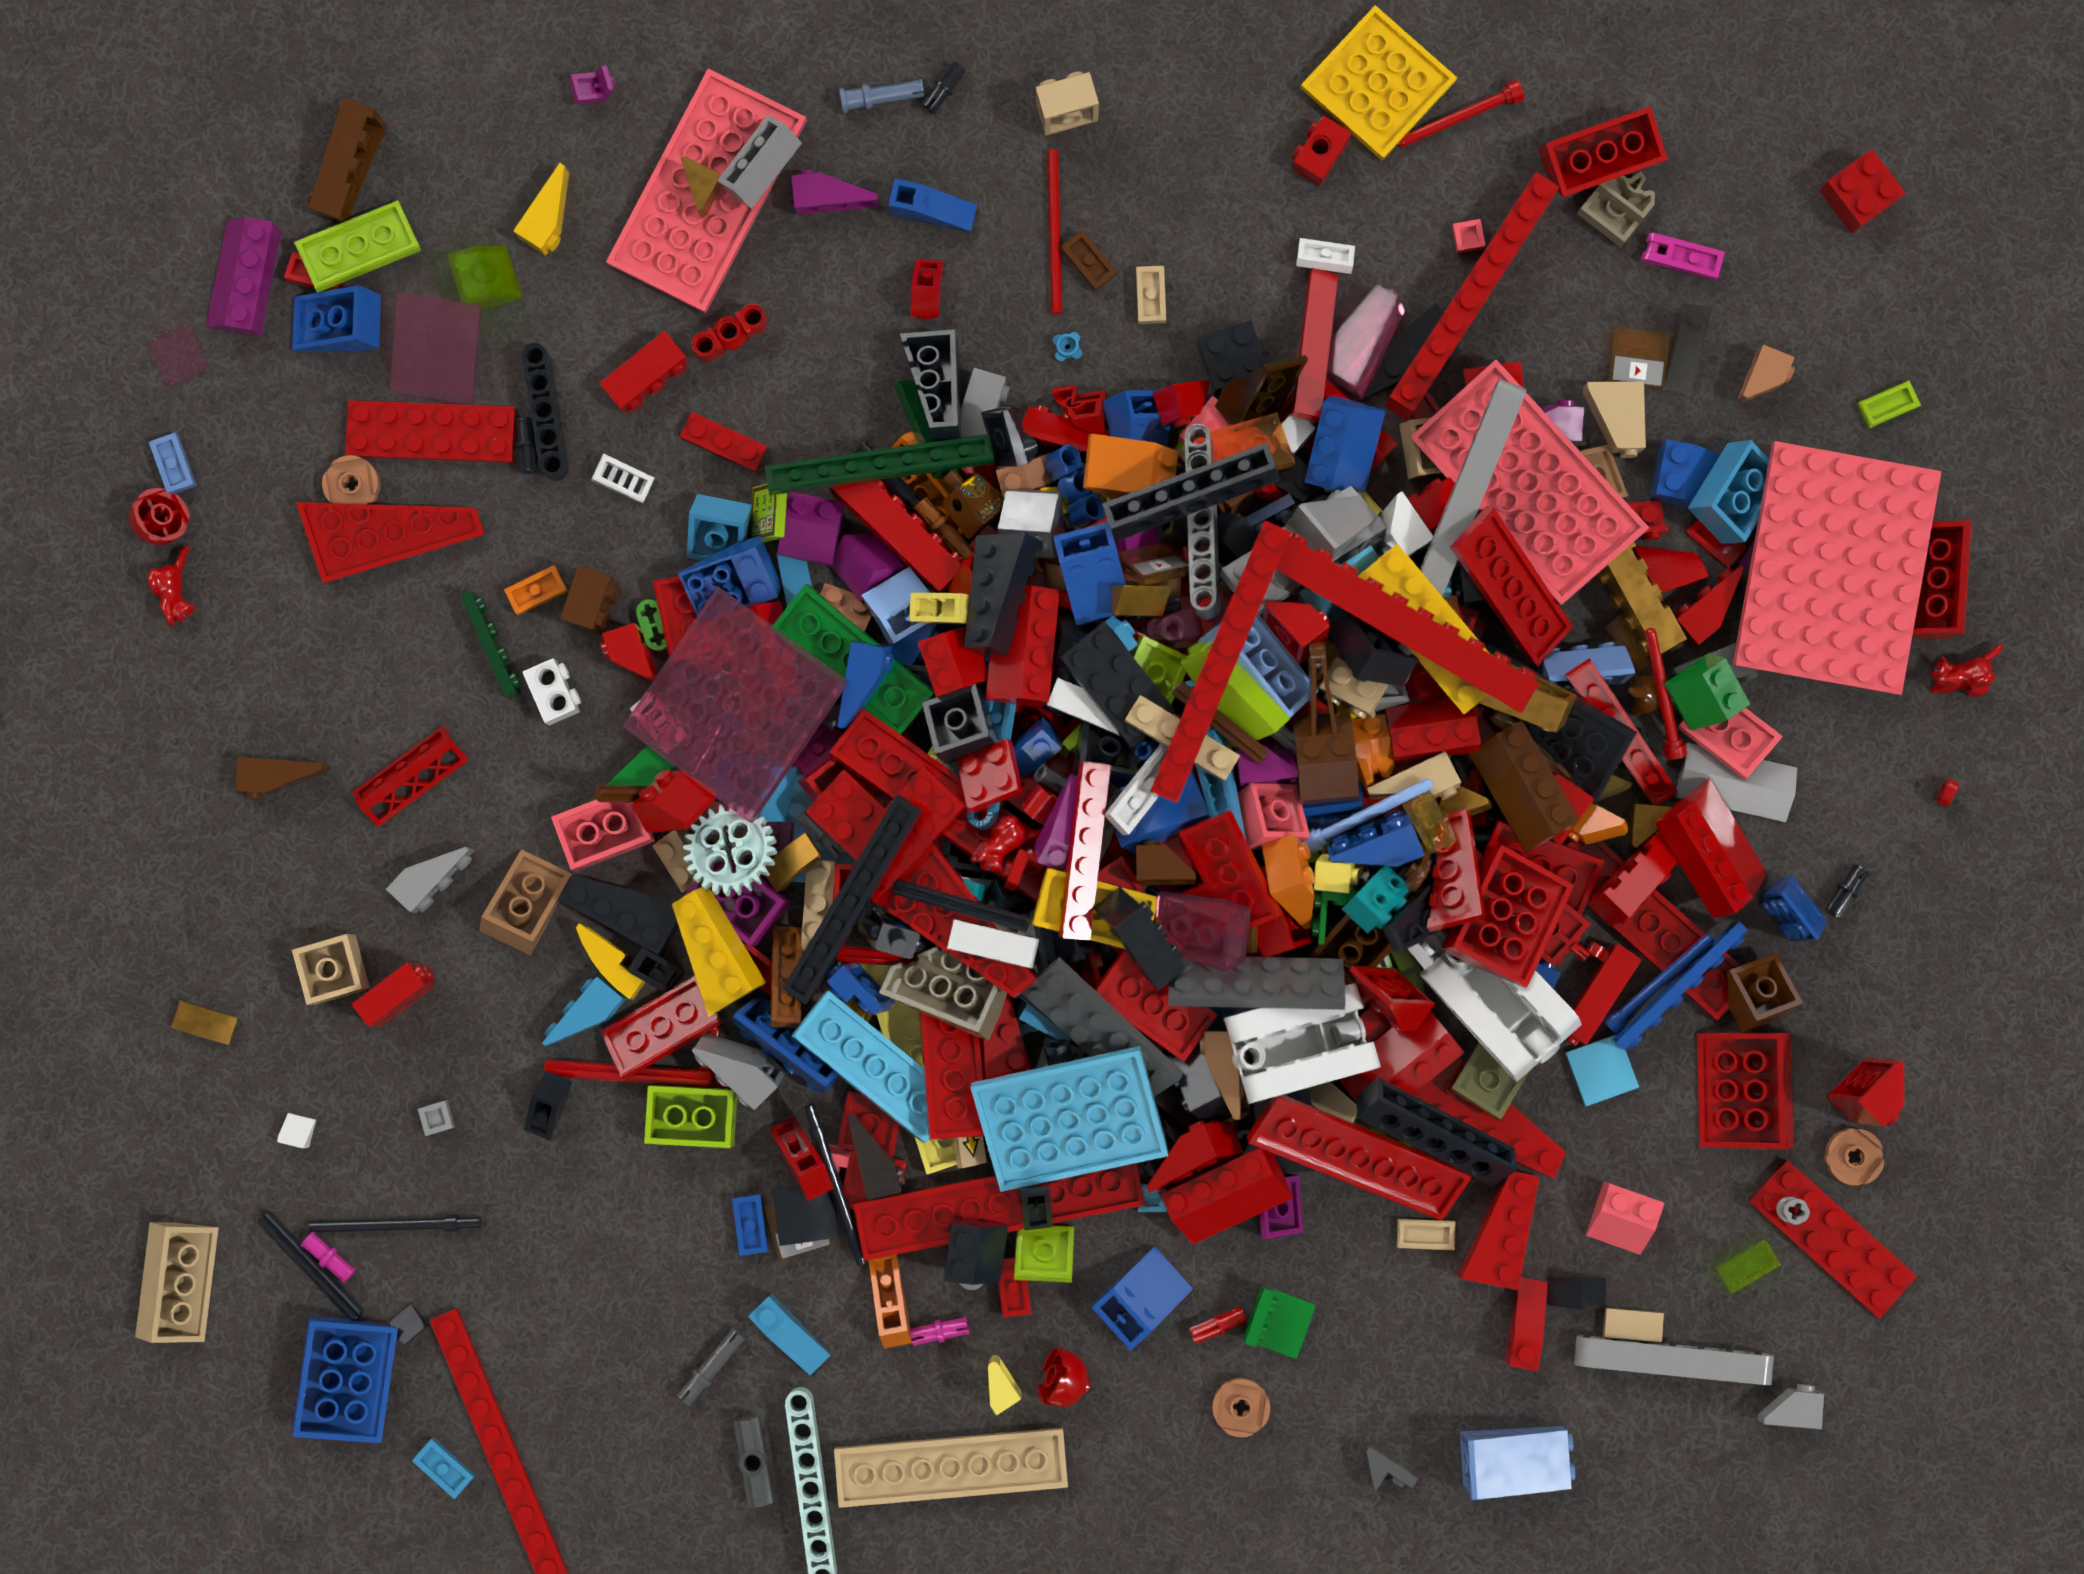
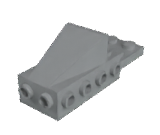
M1350 486L1343 491L1339 489L1334 491L1325 501L1302 503L1297 507L1293 517L1287 521L1283 528L1292 532L1290 537L1294 532L1308 540L1306 546L1310 549L1317 551L1318 547L1334 555L1331 561L1340 566L1343 562L1351 559L1370 545L1373 549L1378 547L1383 541L1381 537L1387 527L1380 516L1375 514L1366 504L1364 498ZM1251 551L1222 568L1219 576L1233 592H1235ZM1275 570L1256 617L1264 612V606L1267 602H1281L1290 595L1296 596L1306 587Z

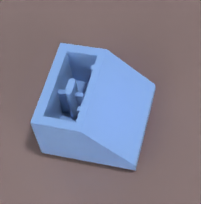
M910 567L861 595L889 644L901 640L927 624L909 621L911 592L930 593Z

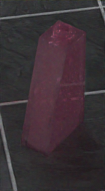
M1378 284L1330 340L1326 377L1360 399H1363L1404 313V308L1400 302V295L1392 288H1387L1386 290Z

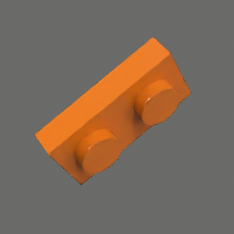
M553 565L504 589L516 615L519 616L568 592V589L557 567Z

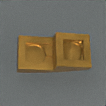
M804 833L772 859L775 865H766L765 868L770 874L766 877L776 892L784 891L800 873H807L822 857L823 853L811 835Z
M180 1000L171 1028L229 1045L237 1017Z

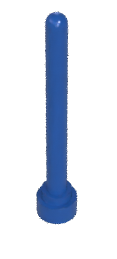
M1710 934L1704 935L1618 1011L1616 1009L1612 1012L1609 1010L1603 1021L1617 1035L1625 1028L1623 1025L1627 1022V1017L1713 944V936Z

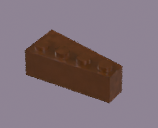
M343 97L315 187L308 199V208L315 215L338 224L349 220L387 129V124L374 108Z

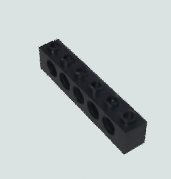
M1266 442L1105 502L1102 505L1110 528L1116 540L1119 541L1281 480Z
M1379 1077L1357 1095V1118L1479 1181L1495 1187L1516 1171L1514 1147Z

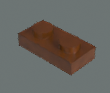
M1083 230L1061 246V251L1095 292L1117 275L1115 268Z

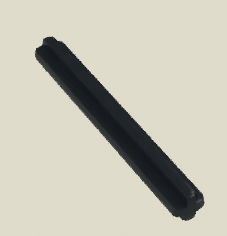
M896 880L892 892L894 895L1018 931L1026 932L1030 924V918L903 880Z
M271 1211L265 1212L258 1219L261 1227L351 1321L357 1320L363 1314L364 1309L325 1268L318 1264L319 1261L301 1246L302 1243Z

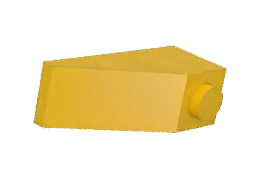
M561 163L556 167L514 229V233L520 240L545 256L549 250L554 251L561 240L559 236L562 230L569 172L565 165Z

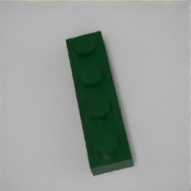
M471 590L461 594L462 601L504 696L508 699L519 696L518 687L521 686V682L516 672H510L506 662L510 661L509 655L505 647H499L495 637L499 636L494 622L492 620L487 621L484 612L488 609L481 595L476 596Z

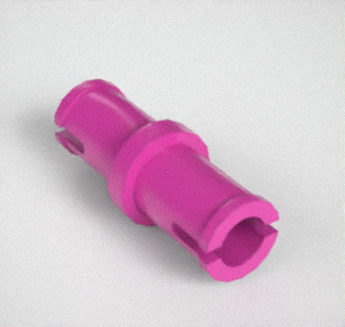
M312 1232L301 1244L303 1248L320 1261L318 1264L322 1268L327 1267L342 1283H345L354 1274L356 1269L337 1254L338 1250L335 1247L330 1248L316 1233Z
M964 1316L963 1318L944 1322L939 1319L935 1320L934 1324L910 1328L913 1346L933 1341L942 1343L947 1338L966 1334L970 1335L967 1317Z

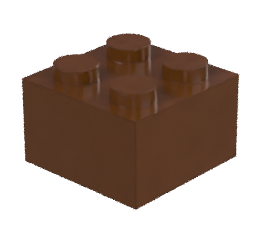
M578 565L560 619L571 627L602 636L603 631L609 630L612 622V615H609L612 604L616 605L621 595V589L618 588L619 583L611 575Z

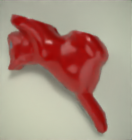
M187 545L183 546L179 551L175 564L166 565L162 568H153L147 577L148 585L153 595L161 598L159 605L169 627L174 625V618L178 622H184L191 612L196 610L195 605L188 604L182 598V571L190 549Z
M1997 644L1983 656L1958 665L1947 663L1945 658L1941 656L1931 674L1932 679L1937 682L1932 687L1931 692L1948 694L1963 688L1967 691L1969 697L1984 695L1995 679V674L1992 672L1993 666L1990 661L2000 654L2003 645Z
M998 817L995 824L989 828L991 838L983 841L977 847L970 860L972 862L978 861L983 870L1004 873L1002 866L1004 856L1025 842L1037 839L1042 829L1028 832L1026 827L1019 823L1016 817Z

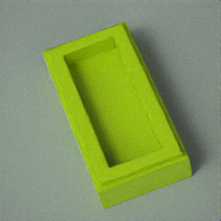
M1907 381L1858 402L1857 406L1867 428L1870 429L1916 409L1921 404L1910 381Z

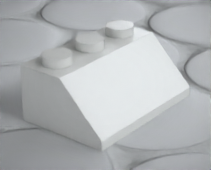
M1402 491L1395 496L1380 514V518L1387 528L1381 537L1382 543L1374 551L1377 557H1381L1398 543L1412 560L1432 541V534Z

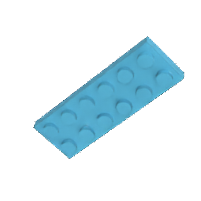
M825 991L791 1037L918 1140L926 1143L929 1136L923 1067L830 991Z

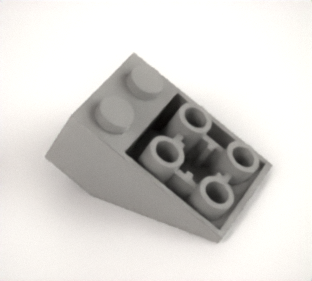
M709 1033L703 1034L692 1049L698 1063L704 1067L708 1066L723 1086H729L736 1093L737 1099L743 1105L750 1106L753 1110L779 1086L787 1071L774 1058L766 1055L761 1049Z

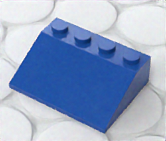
M760 993L736 1012L733 1019L734 1026L739 1029V1033L747 1040H753L759 1044L762 1051L769 1057H776L780 1060L788 1072L799 1075L806 1080V1084L810 1089L825 1094L836 1082L839 1075L791 1037L796 1029L770 1027L771 1000Z
M309 1315L292 1427L293 1437L370 1443L382 1442L398 1327L356 1320L351 1321L343 1318Z

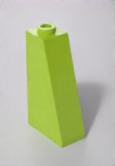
M1200 641L1187 650L1189 655L1181 661L1194 684H1196L1213 641L1206 644ZM1236 663L1217 709L1255 740L1276 733L1290 719L1289 716Z

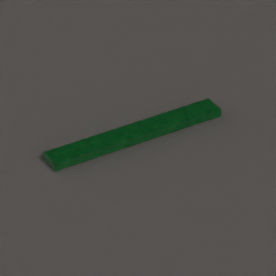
M984 434L766 465L765 473L769 496L993 464L994 456L990 435Z

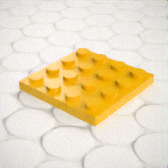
M1375 5L1301 84L1300 89L1383 161L1401 139L1410 132L1456 82L1457 77Z

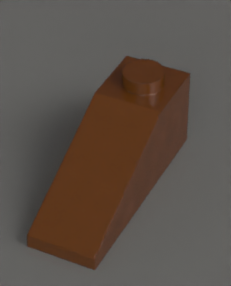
M238 757L235 791L243 792L244 798L261 799L262 794L271 795L329 771V765Z

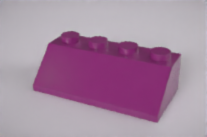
M247 217L227 221L206 323L207 329L261 338L282 230L274 222Z

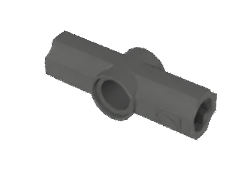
M748 1416L734 1420L740 1456L739 1467L743 1473L748 1508L772 1504L774 1501L767 1466L768 1456L764 1449L759 1416ZM747 1456H758L761 1466L758 1468L750 1467L746 1461Z

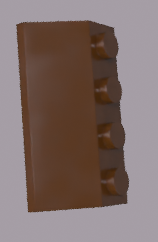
M1522 721L1497 733L1481 744L1479 752L1469 753L1471 760L1525 853L1570 830L1580 821Z

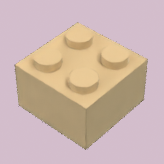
M1080 71L1069 74L1066 79L1059 81L1049 79L1036 87V106L1045 136L1098 121L1099 102L1090 72L1084 74Z
M344 934L292 950L307 1005H317L370 989L356 935Z

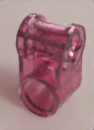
M1194 608L1155 617L1147 625L1149 638L1158 643L1190 639L1204 635L1201 618L1198 617Z

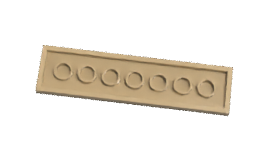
M1063 1427L836 1447L834 1449L839 1508L1068 1487Z

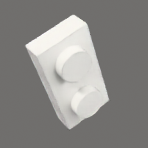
M1300 238L1296 266L1351 274L1355 246Z

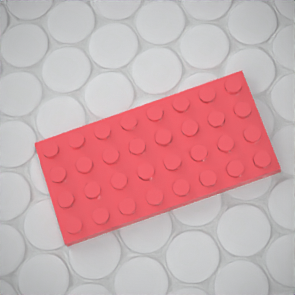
M707 69L606 261L607 265L706 314L777 177L752 209L735 200L721 187L707 216L700 218L681 158L686 156L722 175L767 115L784 123L797 138L804 128L807 118Z
M1497 360L1493 361L1411 436L1413 441L1447 478L1451 477L1454 483L1457 480L1498 379L1500 378L1520 386ZM1525 393L1479 509H1484L1486 506L1495 508L1551 594L1563 605L1650 528L1535 401Z

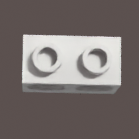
M552 658L523 671L544 723L550 726L580 712L577 705L581 704V700L575 688L570 690L566 679L570 678V675L564 663L559 664L557 660ZM548 671H553L555 674L553 683L544 685L542 681L543 675ZM561 696L565 697V707L560 711H556L553 706L555 699Z

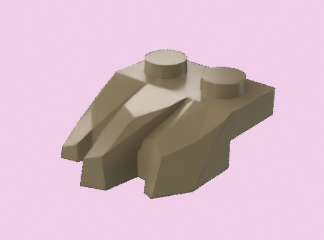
M1641 171L1631 178L1622 176L1599 184L1577 214L1619 247H1622L1655 205V192L1652 190H1641L1646 180Z

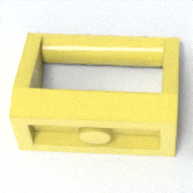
M992 1355L988 1365L990 1406L995 1414L998 1415L1021 1400L1022 1391L998 1355Z

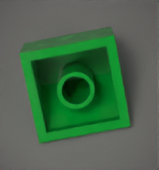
M1710 652L1664 683L1685 724L1691 731L1727 721L1750 705L1726 658Z

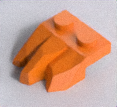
M1385 714L1376 715L1373 719L1365 717L1364 719L1352 720L1358 779H1360L1365 790L1375 785L1374 774H1380L1384 778H1389L1395 767Z

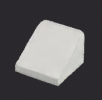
M288 1113L278 1135L277 1142L299 1148H308L316 1120Z

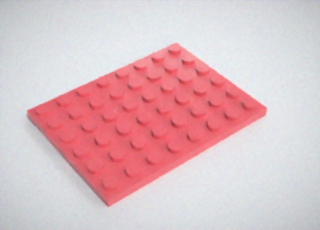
M1772 442L1732 666L1902 695L1942 471L1783 442Z

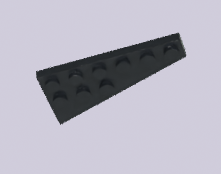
M1491 644L1486 646V650L1490 654L1494 655L1497 651L1511 659V664L1520 668L1523 666L1538 677L1561 687ZM1578 696L1565 725L1557 732L1542 730L1537 725L1522 720L1528 727L1529 733L1556 763H1560L1571 775V780L1576 785L1579 784L1594 799L1592 802L1594 805L1600 799L1638 733Z

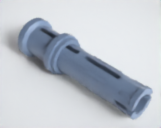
M922 79L871 88L867 84H863L861 88L849 90L839 88L843 113H847L850 109L863 107L869 110L873 107V104L924 97Z

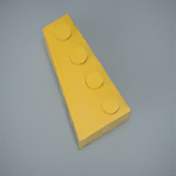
M701 887L693 890L672 904L708 1017L722 1011L766 983L710 888L705 890Z

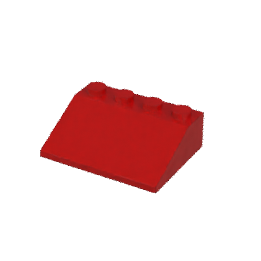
M1710 778L1704 780L1655 821L1656 826L1712 918L1737 913L1754 897L1767 872Z
M1503 845L1488 847L1478 868L1486 918L1451 927L1441 949L1472 966L1527 988L1574 885Z
M1697 1033L1699 1147L1794 1148L1791 1033Z

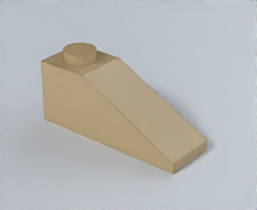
M1445 751L1367 788L1366 795L1368 799H1386L1424 779H1430L1433 782L1432 789L1410 800H1434L1438 797L1445 800L1457 793L1456 789L1460 787L1461 781Z

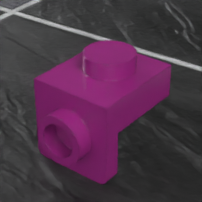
M607 65L600 66L597 72L571 74L568 78L575 105L607 101L615 88L614 78L612 74H609Z

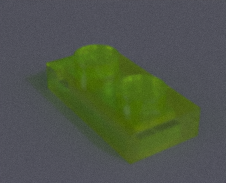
M1763 1239L1716 1266L1715 1270L1728 1292L1733 1294L1781 1266L1767 1240Z

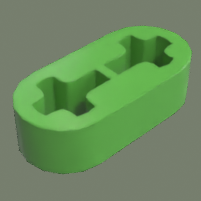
M651 599L644 600L637 606L636 614L645 642L653 651L662 652L667 649L665 639L662 640L661 646H658L655 642L651 643V639L655 637L653 628L657 627L658 632L664 635L657 603ZM648 605L652 609H657V612L653 614L655 620L653 624L650 623L647 616H642V613L646 612L645 607Z

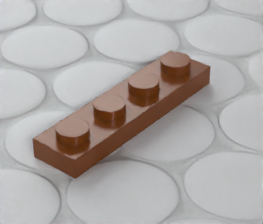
M773 926L770 1027L797 1029L801 1023V1001L782 988L801 958L802 928Z

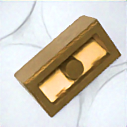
M1112 586V615L1163 616L1171 586Z

